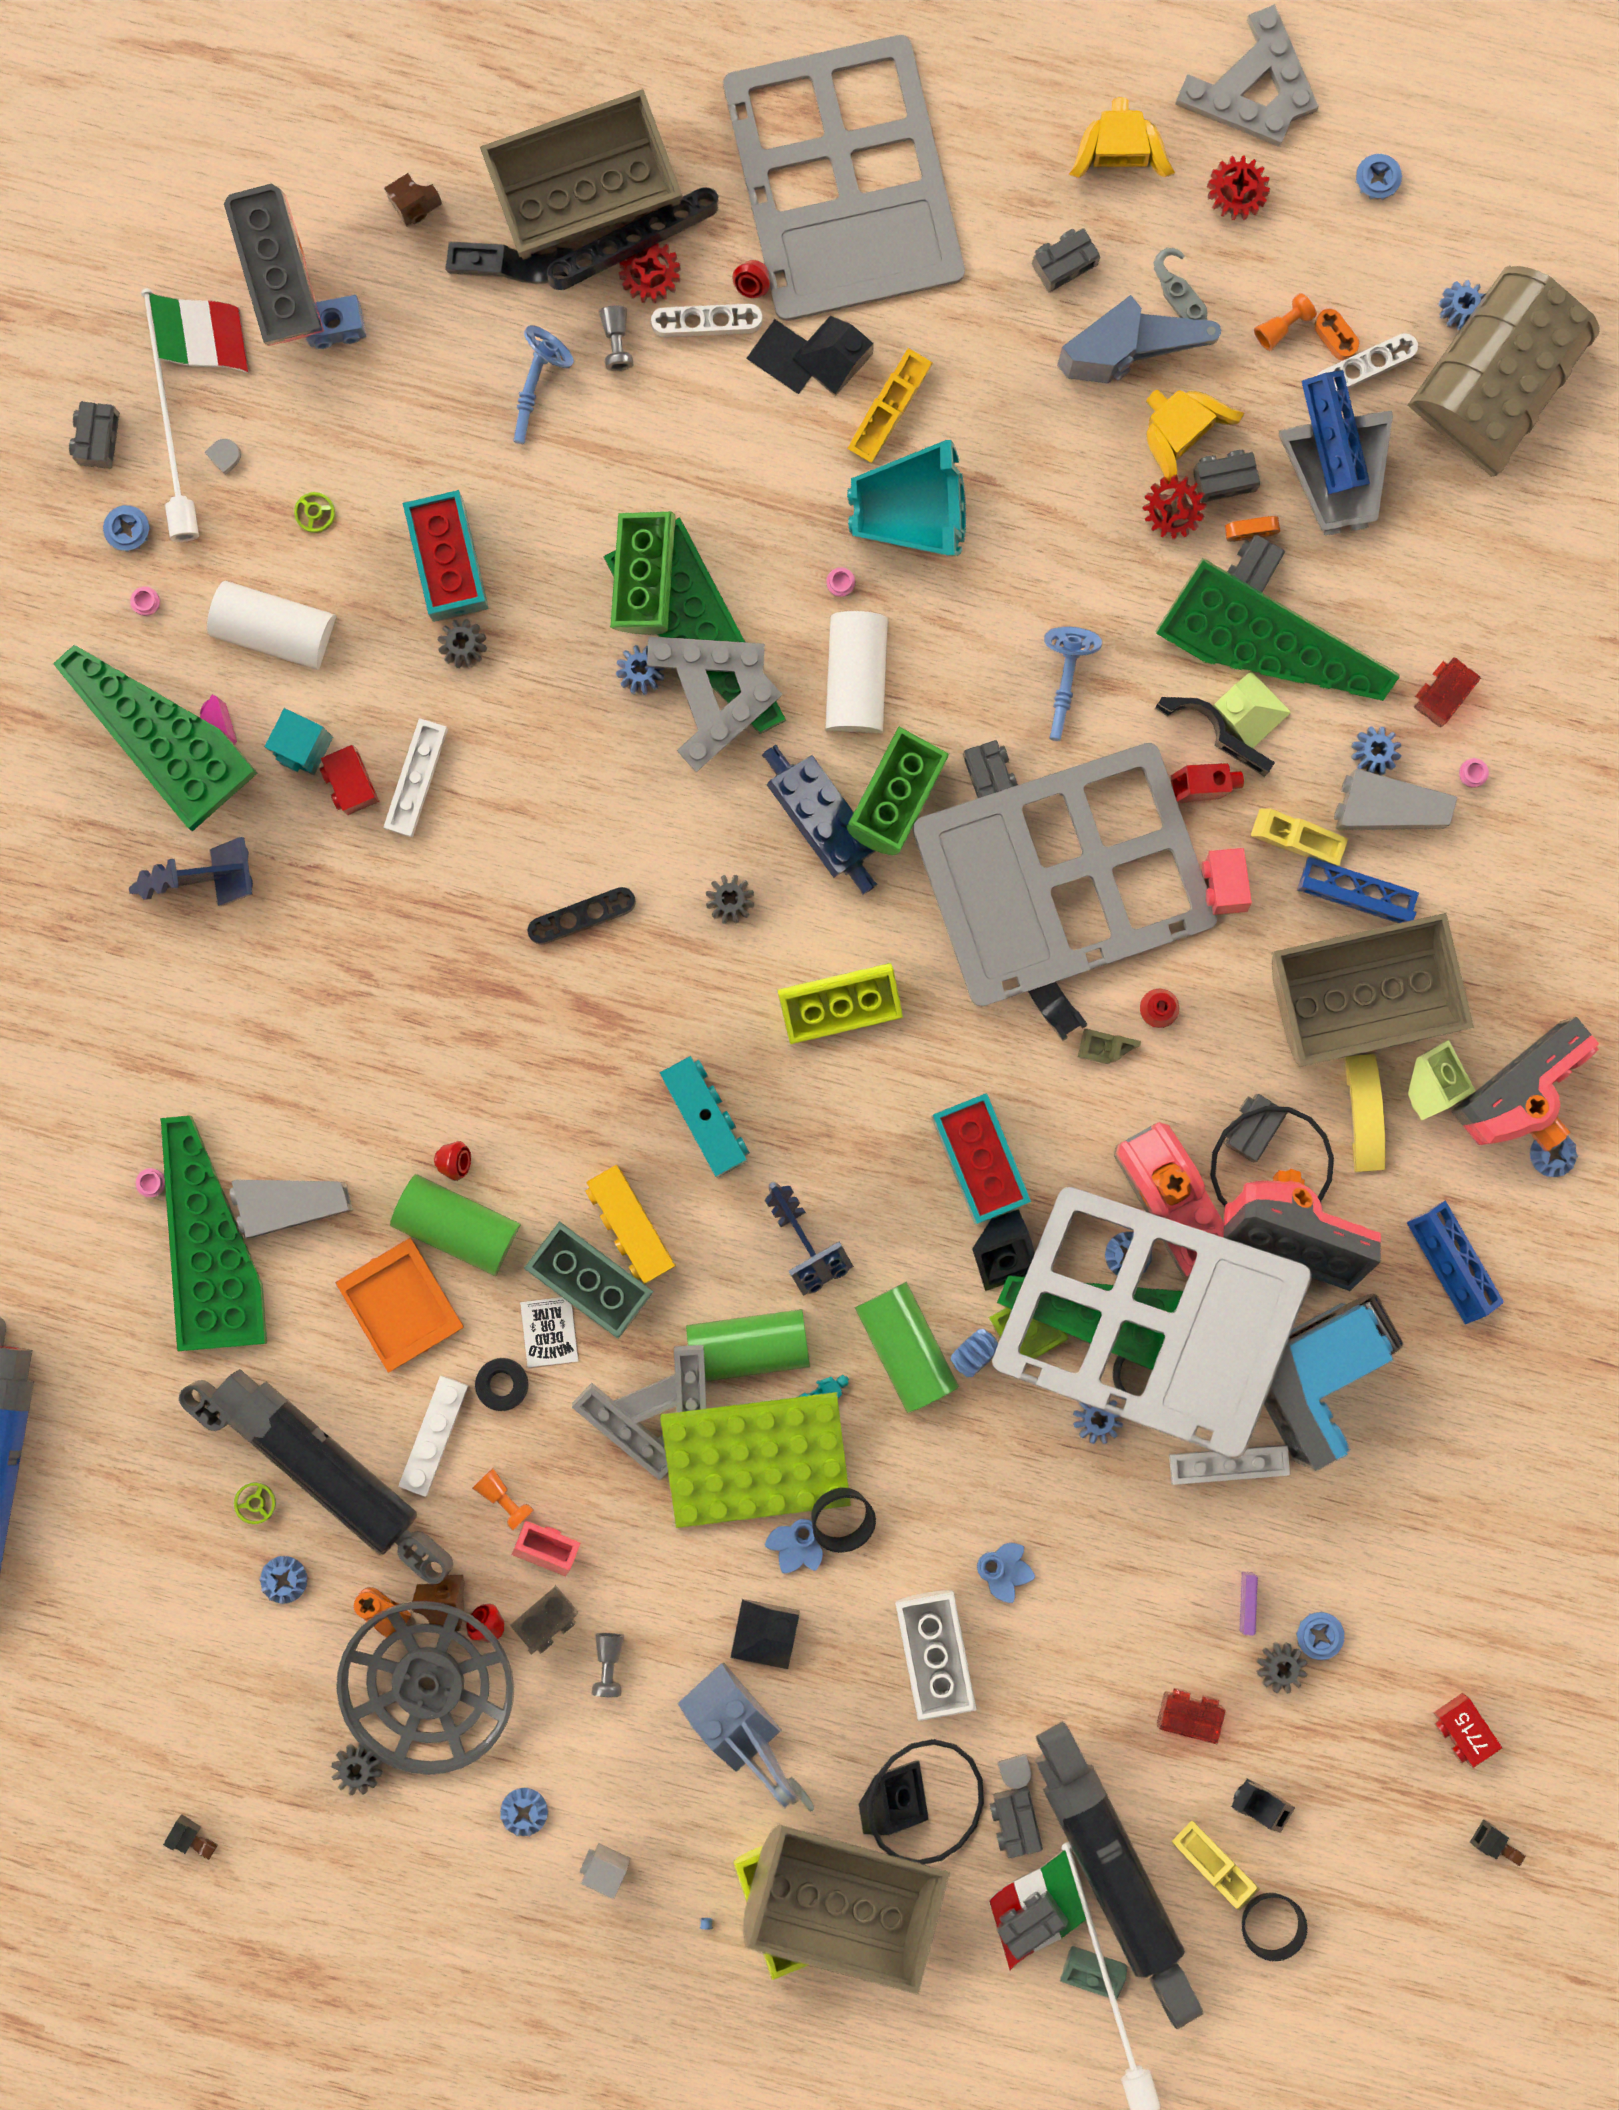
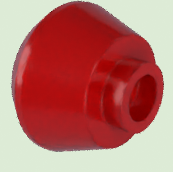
M749 260L739 265L733 272V284L741 295L748 298H760L768 292L770 287L769 271L762 262Z
M1162 988L1153 989L1146 993L1141 1000L1140 1014L1143 1020L1152 1027H1167L1179 1015V1002L1176 996L1169 990Z
M462 1141L443 1145L435 1153L434 1164L441 1174L453 1181H459L467 1175L470 1169V1149Z
M494 1604L480 1605L470 1614L484 1624L497 1639L502 1636L504 1632V1619ZM467 1622V1635L471 1640L490 1643L479 1630Z

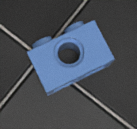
M351 295L316 302L324 332L305 338L310 347L325 349L331 347L333 343L343 342L345 344H352L358 342L360 338L367 337L361 304L357 296ZM340 320V324L336 328H327L330 321Z

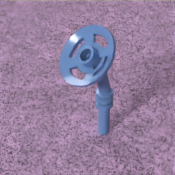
M533 325L527 326L524 330L525 338L534 350V358L523 392H519V397L521 398H518L519 404L517 409L519 413L513 440L517 444L525 443L529 416L534 410L531 406L535 405L533 401L536 399L534 391L543 364L546 365L549 362L561 368H570L574 362L570 351L559 339L548 331ZM535 337L541 338L543 341L536 340Z
M1078 627L1054 628L1049 630L1044 636L1045 644L1065 657L1060 689L1056 691L1057 696L1054 699L1056 702L1053 704V707L1056 709L1049 738L1053 741H1061L1066 712L1071 707L1069 705L1073 697L1071 687L1077 658L1093 654L1102 647V639L1096 633ZM1057 639L1055 645H1053L1051 642Z

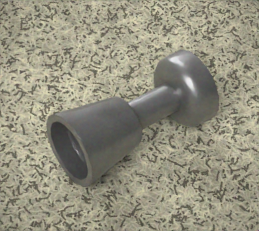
M608 306L599 310L606 337L611 339L612 353L605 358V367L610 371L626 370L634 366L632 355L623 352L622 337L626 333L627 309L624 306Z
M597 1633L595 1634L598 1661L602 1662L601 1682L594 1683L592 1695L619 1697L621 1696V1686L613 1682L614 1663L619 1661L624 1635Z

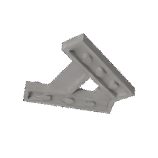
M1275 5L1248 15L1247 21L1257 43L1214 85L1187 74L1175 104L1280 147L1290 122L1316 112L1319 106ZM1269 71L1278 95L1267 106L1242 97Z
M648 637L647 667L677 669L698 732L686 741L677 752L695 772L699 771L783 695L763 673L765 644ZM706 671L735 673L741 693L721 711L719 710Z
M704 1345L674 1346V1375L615 1401L591 1383L572 1402V1408L660 1481L668 1473L663 1435L656 1437L640 1422L677 1406V1412L707 1409Z

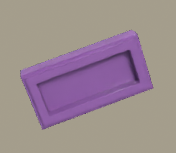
M1242 1571L1239 1631L1244 1635L1256 1634L1258 1577L1253 1572Z

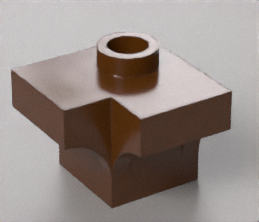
M409 173L384 187L389 201L406 227L411 223L417 224L427 216V213L442 204L439 193L433 184L428 186L418 185L412 180Z
M447 1575L437 1584H417L412 1602H437L456 1607L465 1612L463 1602L464 1575ZM412 1609L413 1613H419L426 1617L429 1624L444 1626L448 1613L439 1610ZM459 1618L455 1631H460L463 1619Z

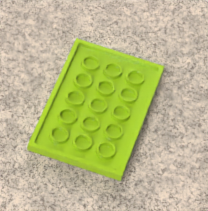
M837 1392L661 1414V1426L676 1528L812 1511L816 1501L826 1492L837 1488H849ZM850 1498L835 1500L824 1509L851 1506Z

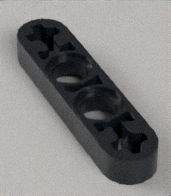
M625 887L612 889L535 918L528 925V936L536 944L543 945L628 914L634 909L636 904L635 896L631 890ZM623 893L625 897L630 896L631 900L627 901L626 908H622L620 904L612 906L614 913L609 914L608 906L603 899L609 897V902L612 903L618 900V894ZM592 903H599L603 906V914L597 919L590 918L587 914V909ZM565 913H572L576 917V924L571 929H565L560 925V919ZM555 918V925L560 933L555 934L554 929L545 932L546 937L543 939L539 935L534 936L533 932L537 930L536 925L542 924L543 927L551 926L552 923L549 919Z

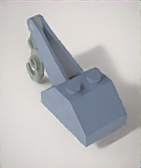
M1166 248L1161 250L1154 260V270L1160 279L1164 297L1180 318L1141 314L1142 308L1130 295L1062 347L1057 366L1068 379L1108 384L1114 378L1119 381L1130 372L1131 369L1129 367L1134 361L1213 345L1218 341L1221 335V327L1217 322L1207 320L1206 305L1186 280L1169 272L1164 266V260L1168 256L1174 255L1184 259L1185 256L1180 250Z
M721 1663L678 1702L687 1720L708 1747L734 1771H739L747 1764L784 1808L790 1803L794 1805L801 1800L809 1811H813L814 1805L811 1799L793 1777L786 1779L769 1745V1742L782 1729L726 1664ZM757 1753H759L777 1782L776 1786L752 1759Z

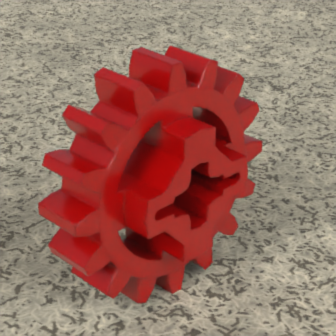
M1243 155L1240 162H1236L1234 156H1231L1228 165L1221 161L1218 165V170L1213 169L1210 176L1212 179L1207 184V188L1211 189L1207 197L1211 200L1215 199L1212 206L1213 209L1222 208V217L1229 212L1234 221L1238 214H1241L1243 220H1246L1249 211L1256 215L1259 211V206L1264 207L1267 201L1265 197L1270 192V188L1266 187L1270 178L1262 177L1265 168L1260 167L1256 169L1255 159L1248 164ZM1235 172L1231 176H1226L1229 173ZM1238 180H1239V186H1240V191H1241L1240 194H1239V196H1238V190H1237V185H1236L1237 182H1238ZM1246 200H1251L1246 204H1242Z
M659 243L619 263L620 268L623 269L619 272L620 280H625L622 283L623 289H631V298L634 299L637 295H640L641 303H645L647 297H651L653 304H655L657 296H661L666 300L667 290L671 292L676 291L673 282H680V274L676 272L681 271L680 263L675 262L677 260L676 252L669 254L668 244L660 248ZM659 257L667 263L669 268H666V265L659 262ZM650 268L654 269L650 272V275L645 274V272H648ZM631 274H633L635 278H639L641 282L640 285H638L633 280Z
M1177 474L1171 477L1170 482L1164 476L1160 479L1161 486L1154 483L1150 487L1153 493H1147L1144 497L1150 502L1142 507L1144 511L1150 512L1145 521H1153L1155 523L1151 528L1152 531L1158 528L1162 529L1161 537H1164L1168 532L1171 533L1172 539H1176L1179 532H1181L1183 537H1187L1189 535V528L1195 531L1199 527L1196 521H1202L1205 518V515L1200 513V511L1207 507V504L1200 503V499L1205 494L1204 492L1196 493L1195 489L1198 483L1196 482L1191 486L1188 485L1189 477L1187 476L1181 482L1178 481ZM1167 489H1175L1173 494H1160ZM1186 494L1190 497L1193 505L1189 504ZM1178 497L1176 503H1178L1177 508L1179 510L1171 517L1173 512L1171 503ZM1157 509L1160 510L1163 520L1159 516ZM1176 520H1189L1184 524L1174 525Z

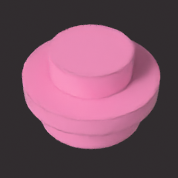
M836 568L827 576V588L835 596H847L855 587L854 575L846 568Z
M140 587L131 595L130 603L137 614L149 616L158 610L160 598L152 588Z
M1468 759L1459 769L1460 780L1468 787H1479L1488 779V767L1480 759Z
M145 1169L136 1178V1188L145 1197H156L165 1189V1177L157 1169Z

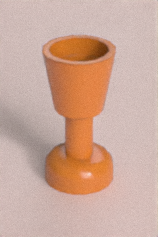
M1302 293L1297 294L1292 300L1293 309L1282 318L1276 316L1254 328L1257 340L1266 350L1272 351L1288 333V327L1299 318L1304 321H1310L1316 317V309L1306 295Z
M494 1468L472 1488L491 1503L498 1502L510 1515L507 1525L512 1531L534 1511L528 1504H523L519 1508L506 1494L508 1489Z

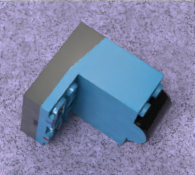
M1377 1294L1365 1295L1348 1304L1340 1303L1292 1329L1265 1399L1264 1406L1282 1440L1288 1446V1451L1294 1462L1313 1471H1317L1346 1456L1347 1452L1350 1451L1339 1426L1330 1421L1333 1415L1325 1402L1321 1403L1319 1399L1393 1360L1392 1355L1403 1348L1404 1343Z

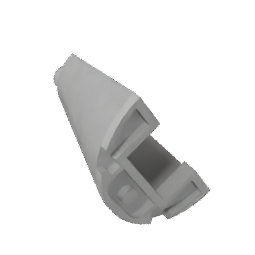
M1392 410L1354 416L1370 484L1329 495L1312 424L1278 430L1281 442L1324 535L1341 533V527L1351 525V530L1368 528V522L1378 520L1393 418Z

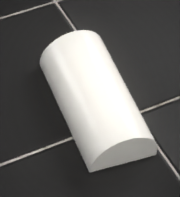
M223 581L217 588L210 606L207 632L211 637L319 670L337 616L229 581Z
M845 611L831 615L825 731L883 733L888 618L886 616L864 611Z
M933 1591L897 1600L895 1604L918 1721L976 1711L954 1591Z

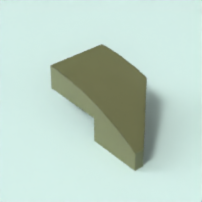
M1084 1029L1078 1057L1109 1064L1110 1062H1116L1121 1056L1139 1047L1141 1041Z

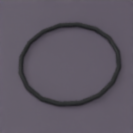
M1264 1106L1242 1114L1223 1130L1212 1152L1210 1177L1217 1199L1224 1207L1228 1202L1222 1196L1216 1178L1218 1152L1228 1133L1244 1119L1266 1111L1289 1112L1308 1121L1322 1137L1329 1158L1327 1180L1318 1195L1320 1202L1323 1200L1332 1182L1334 1155L1327 1134L1312 1117L1291 1107Z
M936 1739L911 1743L892 1755L876 1775L867 1801L869 1828L878 1846L888 1855L923 1865L942 1861L962 1848L976 1829L984 1805L983 1779L973 1758L956 1744ZM930 1745L950 1748L969 1762L977 1779L978 1806L972 1825L956 1845L939 1856L921 1860L899 1856L882 1842L874 1825L873 1801L879 1781L895 1760L912 1749Z

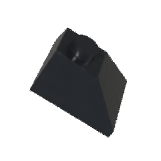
M829 316L794 355L793 360L836 396L873 355L874 343L852 324Z
M1019 1209L991 1219L972 1248L985 1291L1004 1285L1008 1276L1026 1277L1035 1254L1029 1231Z
M742 1599L730 1658L788 1669L800 1610Z
M912 1761L888 1770L880 1779L873 1801L874 1825L879 1835L889 1836L929 1820L919 1761ZM876 1775L858 1804L863 1834L873 1835L868 1823L867 1801Z

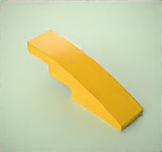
M907 348L894 373H891L878 398H875L847 449L873 463L933 365L932 361Z

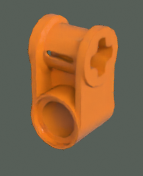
M368 1587L363 1589L356 1597L354 1610L358 1616L368 1621L374 1615L389 1607L399 1605V1603L392 1601L378 1589ZM371 1597L374 1599L373 1606L367 1609L363 1605L365 1600ZM408 1610L399 1612L407 1624L412 1617L411 1613ZM388 1617L374 1626L386 1638L396 1631Z

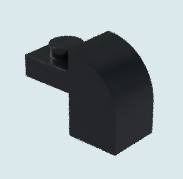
M1248 1778L1236 1790L1231 1806L1239 1813L1252 1817L1268 1829L1278 1833L1282 1832L1295 1809L1293 1805Z

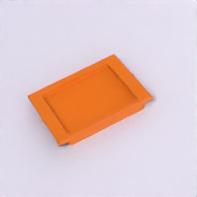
M412 1237L380 1256L372 1258L370 1262L335 1282L388 1373L419 1354L427 1352L429 1348L465 1328Z

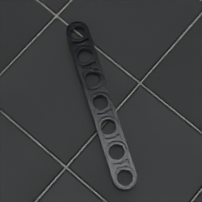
M709 187L697 189L683 196V200H680L679 205L673 207L667 205L553 261L547 268L549 285L556 290L568 289L713 216L718 211L717 192ZM701 199H710L713 201V203L708 206H703L698 202ZM677 211H686L689 213V215L684 218H679L674 214ZM653 223L665 225L661 230L652 229L650 226ZM630 235L641 237L637 242H630L626 238ZM606 247H613L617 250L613 254L602 252ZM582 259L592 261V264L587 267H582L577 263ZM563 271L568 276L563 279H557L553 277V274Z

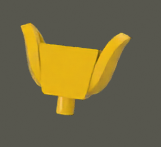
M1118 97L1112 100V111H1103L1101 118L1093 121L1086 128L1079 145L1075 164L1069 173L1070 176L1081 178L1090 168L1092 161L1093 167H1147L1149 162L1153 170L1164 178L1175 174V171L1169 162L1162 137L1156 126L1150 120H1145L1140 110H1129V100L1127 98Z
M1158 389L1152 392L1146 399V403L1155 411L1150 416L1149 428L1146 431L1147 442L1163 475L1170 482L1171 477L1178 473L1176 461L1212 429L1215 423L1223 425L1239 424L1244 412L1233 409L1216 398L1199 391H1188L1185 393L1178 390L1169 399Z

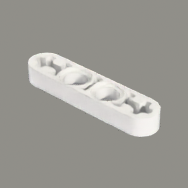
M754 304L659 308L653 313L651 324L655 334L660 337L751 334L758 331L762 326V313ZM719 313H724L729 317L728 324L723 327H718L713 323L714 316ZM733 313H737V319H741L737 320L738 326H733ZM747 313H752L753 318H758L753 319V324L748 325L747 321L744 320ZM692 314L699 316L701 319L699 326L696 328L687 327L684 323L687 316ZM676 315H680L681 328H677ZM661 317H667L669 322L674 323H667V328H661V324L656 322H661Z
M1410 334L1397 335L1322 370L1318 375L1343 370L1347 388L1351 389L1410 361L1418 350L1417 340ZM1400 342L1404 346H1410L1409 350L1407 351V354L1405 353V351H1400L1396 353L1392 359L1391 352L1396 351L1398 349V347L1400 346ZM1375 353L1382 354L1386 360L1385 365L1382 367L1374 366L1370 360L1371 355ZM1349 365L1356 366L1360 371V377L1350 379L1345 374V368Z

